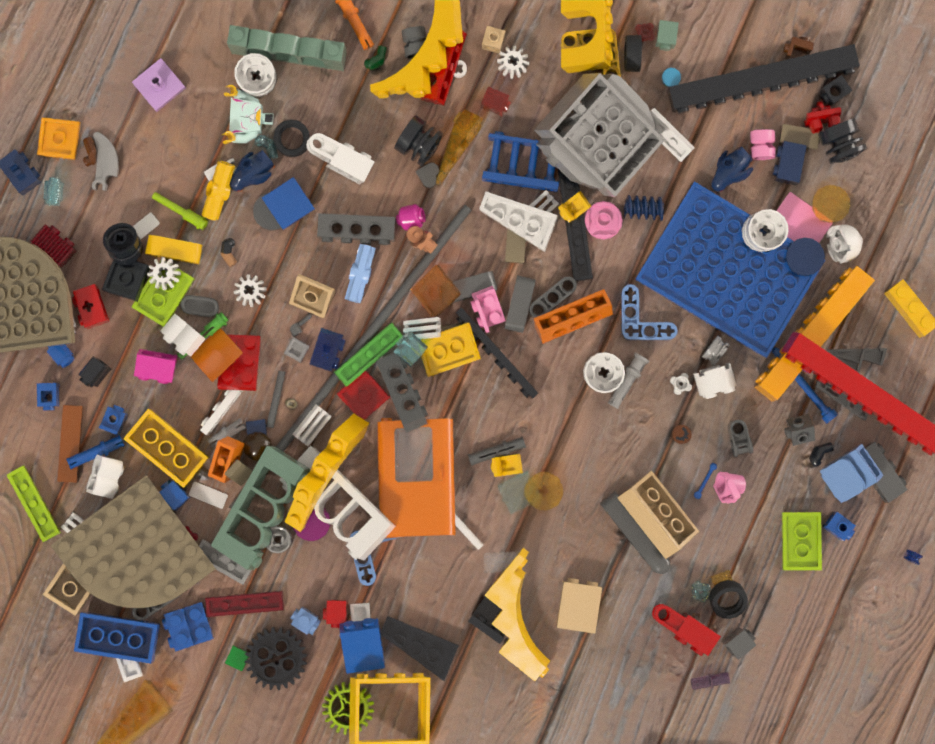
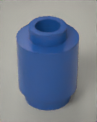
M66 344L48 347L47 353L62 368L67 367L75 360L72 351Z

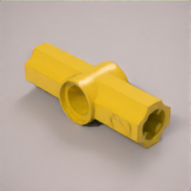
M224 161L217 162L213 179L208 182L206 187L207 198L201 214L203 217L211 220L219 219L223 203L230 195L231 188L229 184L235 168L233 164Z

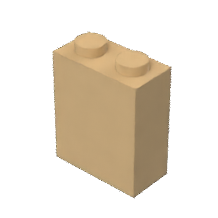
M573 578L563 581L557 628L596 633L602 587L598 586V582L587 581V584H581L579 579Z

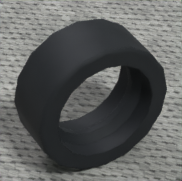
M626 35L625 72H640L641 35Z
M290 119L283 121L277 126L273 138L275 146L280 153L287 157H297L307 151L306 144L310 134L303 123ZM291 127L299 129L303 134L301 146L293 150L287 149L281 142L283 131Z
M721 581L710 591L709 600L711 607L716 615L721 618H736L747 608V594L741 584L736 581ZM732 591L739 594V600L733 606L720 607L718 605V599L724 593Z

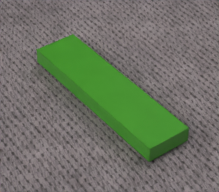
M390 323L334 371L335 375L347 387L403 339V335L393 323Z

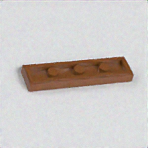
M63 405L57 482L78 483L79 466L70 469L66 458L80 453L83 406Z

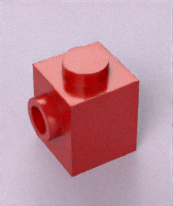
M327 600V608H323V620H326V624H331V628H340V624L347 621V600Z

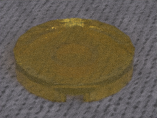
M826 185L820 188L812 199V211L820 221L825 223H836L844 219L850 209L848 194L841 187L835 185Z

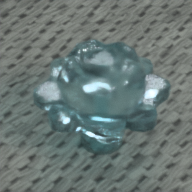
M700 581L693 583L691 592L694 599L701 600L702 603L709 600L708 594L710 593L711 586Z

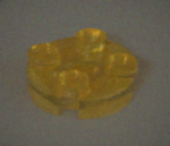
M538 472L526 482L524 495L527 502L535 509L550 510L559 505L563 496V486L560 479L552 473ZM542 486H546V489L549 490L545 497H542V493H539V489H542Z

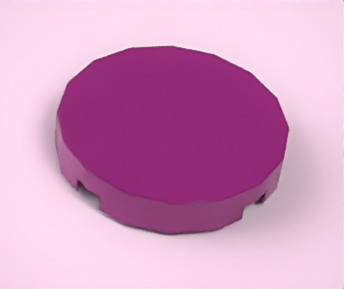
M324 508V515L327 519H330L329 513ZM313 509L305 528L301 532L295 528L293 529L303 540L315 541L326 535L330 529V524L318 519L315 509Z

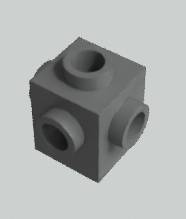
M809 414L786 419L785 435L787 439L791 440L793 446L815 441V429Z

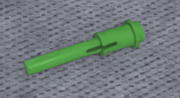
M222 312L216 313V317L204 326L205 329L200 335H203L213 326L203 337L206 339L209 335L213 336L223 325H227L228 318ZM179 352L177 353V355H178V357H179L180 359H183L184 357H186V356L188 355V354L186 353V354L183 356L181 353H179Z

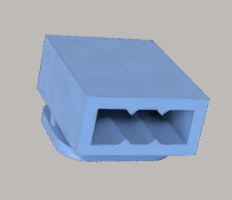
M862 444L828 463L820 470L822 479L826 482L835 498L841 503L858 495L866 488L877 483L884 476Z

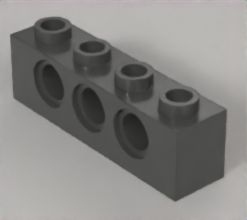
M318 213L317 237L322 239V242H333V239L341 240V243H352V240H358L360 244H371V241H379L380 245H390V242H395L396 219L395 217ZM336 224H340L343 227L342 231L338 234L332 231L333 226ZM353 226H361L362 231L359 234H353L351 232ZM373 226L381 228V232L378 235L370 233Z
M395 352L377 360L376 363L406 433L428 424L425 417L429 415L425 406L420 407L418 402L422 400L417 389L413 390L411 386L414 384L413 378L410 373L406 374L405 368L408 367L404 357L399 358L398 353ZM400 373L399 377L393 378L394 374ZM407 389L406 393L400 394L401 390ZM414 405L413 409L406 410L408 406Z

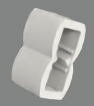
M176 314L161 329V332L164 334L163 339L170 345L176 344L175 349L183 356L186 353L192 356L205 340L202 335Z
M96 455L86 492L113 499L119 489L118 479L124 471L123 461Z

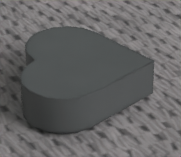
M429 163L415 171L425 187L432 188L436 185V176L439 174L437 164Z

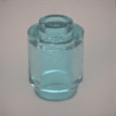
M49 177V181H45L43 195L45 205L60 206V202L63 201L64 183L60 182V178Z

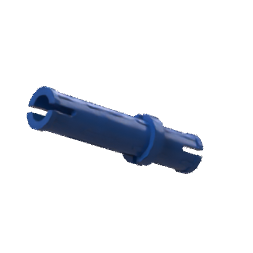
M120 435L106 442L101 441L99 445L66 458L70 469H73L95 459L96 455H109V452L124 447V443Z

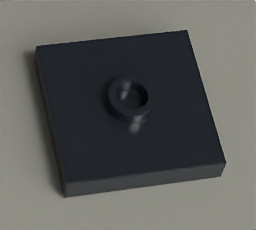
M112 261L102 291L138 302L148 276L147 273L150 271L149 265L137 261L128 265H119Z

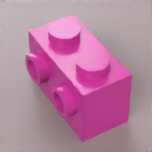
M139 349L134 376L145 381L153 379L162 384L172 383L178 355Z

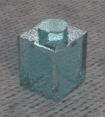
M410 332L406 337L402 335L396 342L398 346L393 352L411 367L422 356L428 346Z

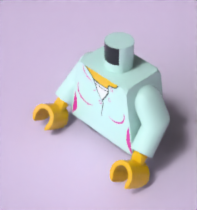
M234 85L225 86L230 88L231 92L230 94L224 93V96H233L234 98H231L229 131L222 134L226 135L228 140L223 141V144L226 145L231 142L248 143L255 139L258 134L262 133V124L273 125V113H263V106L257 98L236 89Z

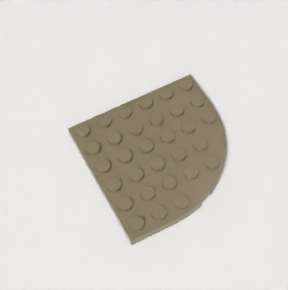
M0 237V353L75 343L71 295L59 266L45 251L30 242L11 237Z
M147 475L50 545L84 589L107 603L126 608H147L171 601L216 569Z

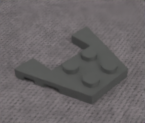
M828 349L826 351L859 373L862 361L882 366L887 349ZM816 381V388L860 419L867 420L868 414L861 410L863 406L858 403L856 405L846 400L847 396L841 393L840 395L831 390L832 386L830 384Z

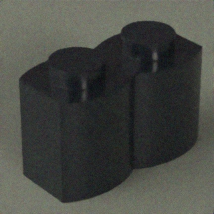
M93 356L78 374L81 376L79 380L88 387H98L112 368L99 358Z

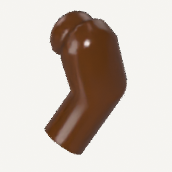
M91 137L83 139V143L88 156L84 157L83 161L85 166L89 167L90 165H95L97 159L94 142Z

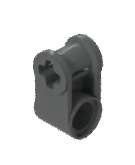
M732 420L728 424L727 429L734 458L743 453L749 452L752 454L753 445L746 423L742 420ZM735 423H739L742 426V430L738 434L733 431Z

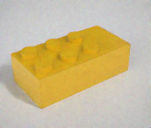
M147 409L123 438L183 488L189 484L210 458L151 409Z

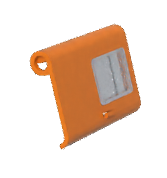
M381 418V422H377L379 510L396 526L386 538L456 535L453 419H426L428 424L407 433L401 420L393 421V418Z

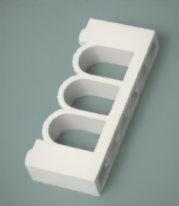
M310 446L297 461L311 469L315 458L320 452L315 447ZM337 470L332 477L334 481L322 493L314 508L315 514L321 521L333 525L337 538L348 542L346 545L349 549L348 553L355 560H365L396 526ZM281 477L279 480L283 483V489L287 491V483ZM342 487L353 499L335 518L327 519L324 515V505ZM360 505L372 518L356 535L347 538L342 531L343 523Z

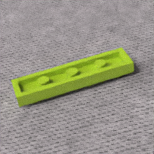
M23 465L7 474L42 542H46L60 534L61 531L26 467Z

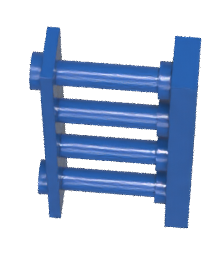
M493 131V134L489 133L488 140L494 141L490 169L483 171L482 181L552 192L558 191L559 182H556L554 178L555 167L549 163L544 180L536 179L535 171L539 150L536 144L538 140L505 136L503 132ZM501 142L512 144L509 171L506 174L499 173V170H497ZM520 145L531 147L528 173L525 174V177L517 176L518 173H516Z

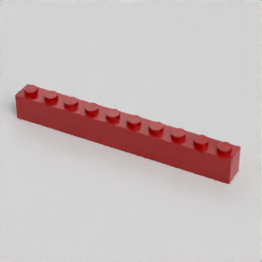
M793 332L781 350V352L786 354L785 358L794 364L797 362L801 365L800 369L810 374L812 372L817 375L815 379L819 382L830 384L832 386L831 390L840 395L841 393L847 396L846 400L856 405L858 403L863 406L861 408L862 411L869 415L873 413L877 416L876 420L884 425H887V423L891 425L893 432L898 435L904 434L908 437L906 439L908 442L915 446L919 444L923 447L921 450L930 456L935 454V424L801 333Z

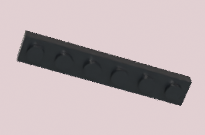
M461 307L456 312L458 316L456 320L459 324L470 323L475 341L479 339L483 344L481 348L488 356L492 354L496 358L494 362L501 370L505 368L509 373L507 377L513 384L517 382L522 387L520 392L526 398L530 396L533 399L537 396L538 392Z

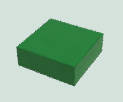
M233 645L225 664L243 671L246 665L244 661L249 659V656L245 655L247 651Z

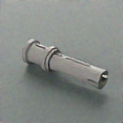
M637 353L634 354V359L630 366L625 368L626 374L623 383L615 390L608 404L616 409L619 408L636 378L641 377L640 373L644 366L650 362L649 360Z

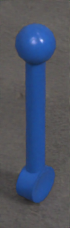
M716 463L710 464V470L708 471L704 481L702 482L699 490L694 493V497L696 499L701 498V492L704 489L707 481L709 480L713 470L717 469Z

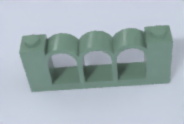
M230 25L227 45L232 54L245 56L256 53L274 61L344 71L347 51L343 42L324 41L309 37L300 38L284 33L274 34L265 30L249 29Z
M267 445L211 546L247 570L258 568L262 563V556L264 554L260 550L266 548L272 538L270 527H275L283 521L285 516L283 504H288L294 500L293 494L297 484L310 472V468L277 447ZM269 470L282 477L287 483L286 495L281 499L260 487ZM256 493L273 505L274 515L269 522L263 521L247 510ZM243 517L255 524L261 532L260 541L254 546L234 534Z

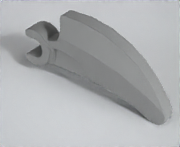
M95 132L93 138L97 151V168L92 189L97 191L98 184L102 183V190L107 191L108 185L106 181L108 177H118L119 159L110 140L103 134Z

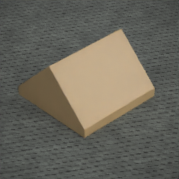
M298 274L289 304L324 318L336 291L329 286Z

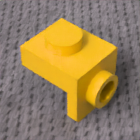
M580 191L564 204L558 206V209L560 210L561 217L571 222L592 206Z
M520 454L492 458L491 470L494 473V477L523 473Z

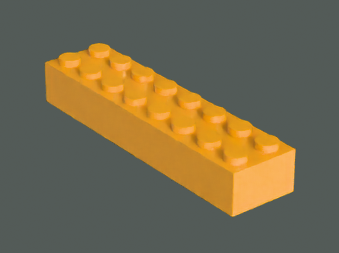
M858 266L852 269L849 267L840 275L839 279L841 281L833 284L827 292L829 296L818 302L815 306L817 311L809 314L803 321L805 324L803 328L800 327L795 332L801 333L820 347L824 344L875 281ZM782 348L779 350L781 353L779 358H773L767 365L768 371L761 373L755 380L757 384L754 388L771 402L778 400L802 371L799 363L795 362L794 364L785 358L786 354L781 352Z

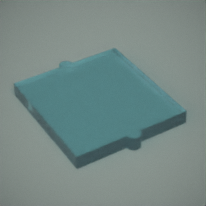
M527 471L497 485L503 497L502 501L506 503L510 514L541 500L535 488L536 484H533Z

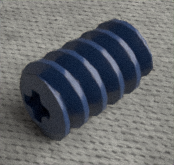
M627 195L624 204V219L627 214H629L630 219H633L634 214H636L638 220H640L642 214H644L645 220H648L649 215H652L653 220H656L657 215H659L660 220L663 221L664 202H662L661 197H657L655 202L653 196H650L648 201L646 196H642L641 201H639L638 195H635L632 201L631 196Z

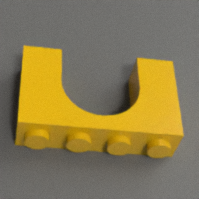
M561 0V14L567 19L590 16L594 17L597 23L596 33L586 45L561 49V68L567 73L611 68V61L613 60V52L611 50V42H613L611 6L613 0Z

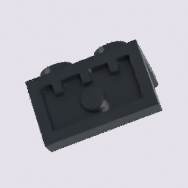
M485 596L468 622L497 643L501 644L505 634L492 625V622L502 609Z

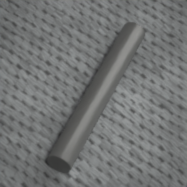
M278 371L266 427L274 428L286 372Z

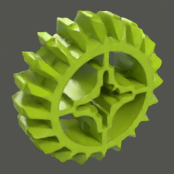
M342 682V689L336 684L334 686L336 692L331 689L328 691L332 697H324L329 703L322 704V707L328 708L322 714H329L325 722L333 721L330 725L331 729L336 724L338 726L336 732L339 733L341 728H344L343 733L346 735L349 724L343 723L337 718L343 715L350 718V713L343 711L345 703L350 704V700L344 695V693L350 692V683L349 687H346V683ZM363 688L359 694V705L364 704V714L359 720V732L362 731L360 724L367 727L368 723L365 719L372 720L373 718L368 713H374V709L369 708V706L374 705V701H367L372 695H364L367 691L366 688ZM338 696L341 708L333 713V701Z

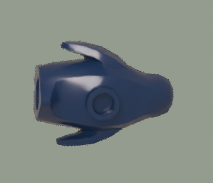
M738 147L729 155H727V150L721 154L711 182L713 190L721 192L727 186L741 182L750 176L753 167L748 168L753 160L743 147Z
M263 150L256 154L249 152L239 162L231 178L230 188L234 191L242 192L245 187L264 183L270 178L272 173L269 171L275 168V165Z

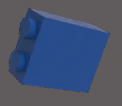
M366 618L362 621H346L341 623L340 638L346 673L384 669L385 658L378 618Z

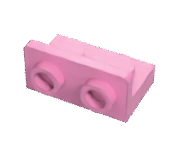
M493 286L471 294L473 301L470 302L473 311H478L479 317L476 318L480 328H484L486 333L490 332L489 327L506 321Z

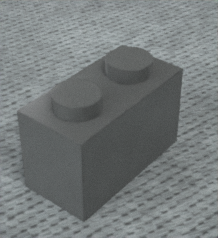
M740 627L721 641L731 655L738 660L756 646L754 635L749 630H744Z

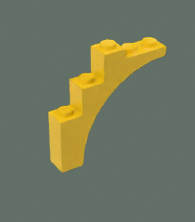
M435 0L432 25L420 50L396 74L383 81L370 84V91L378 98H388L392 94L402 95L407 92L414 98H422L424 95L431 93L430 72L435 73L439 72L440 69L447 68L446 47H453L463 42L460 0Z
M352 414L332 433L327 447L315 458L310 472L298 482L293 494L294 500L285 523L300 532L305 528L316 503L329 481L349 453L364 438L370 424L356 414Z

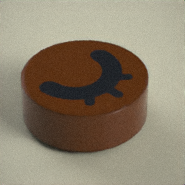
M678 425L672 431V438L678 444H685L691 439V430L685 425Z

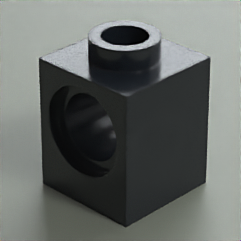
M841 75L820 90V97L825 104H829L831 107L849 95L853 90ZM830 88L837 89L839 95L833 96L830 92Z

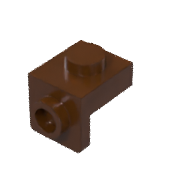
M792 37L790 41L785 43L783 52L786 53L785 58L789 59L793 50L810 54L814 43L810 42V39L806 37Z

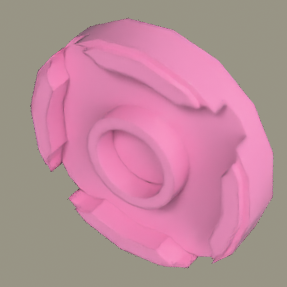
M597 202L585 214V227L589 234L596 239H610L622 227V214L611 202Z

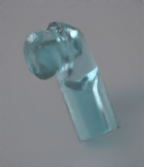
M259 135L255 138V145L266 148L269 159L278 158L274 140L265 135Z

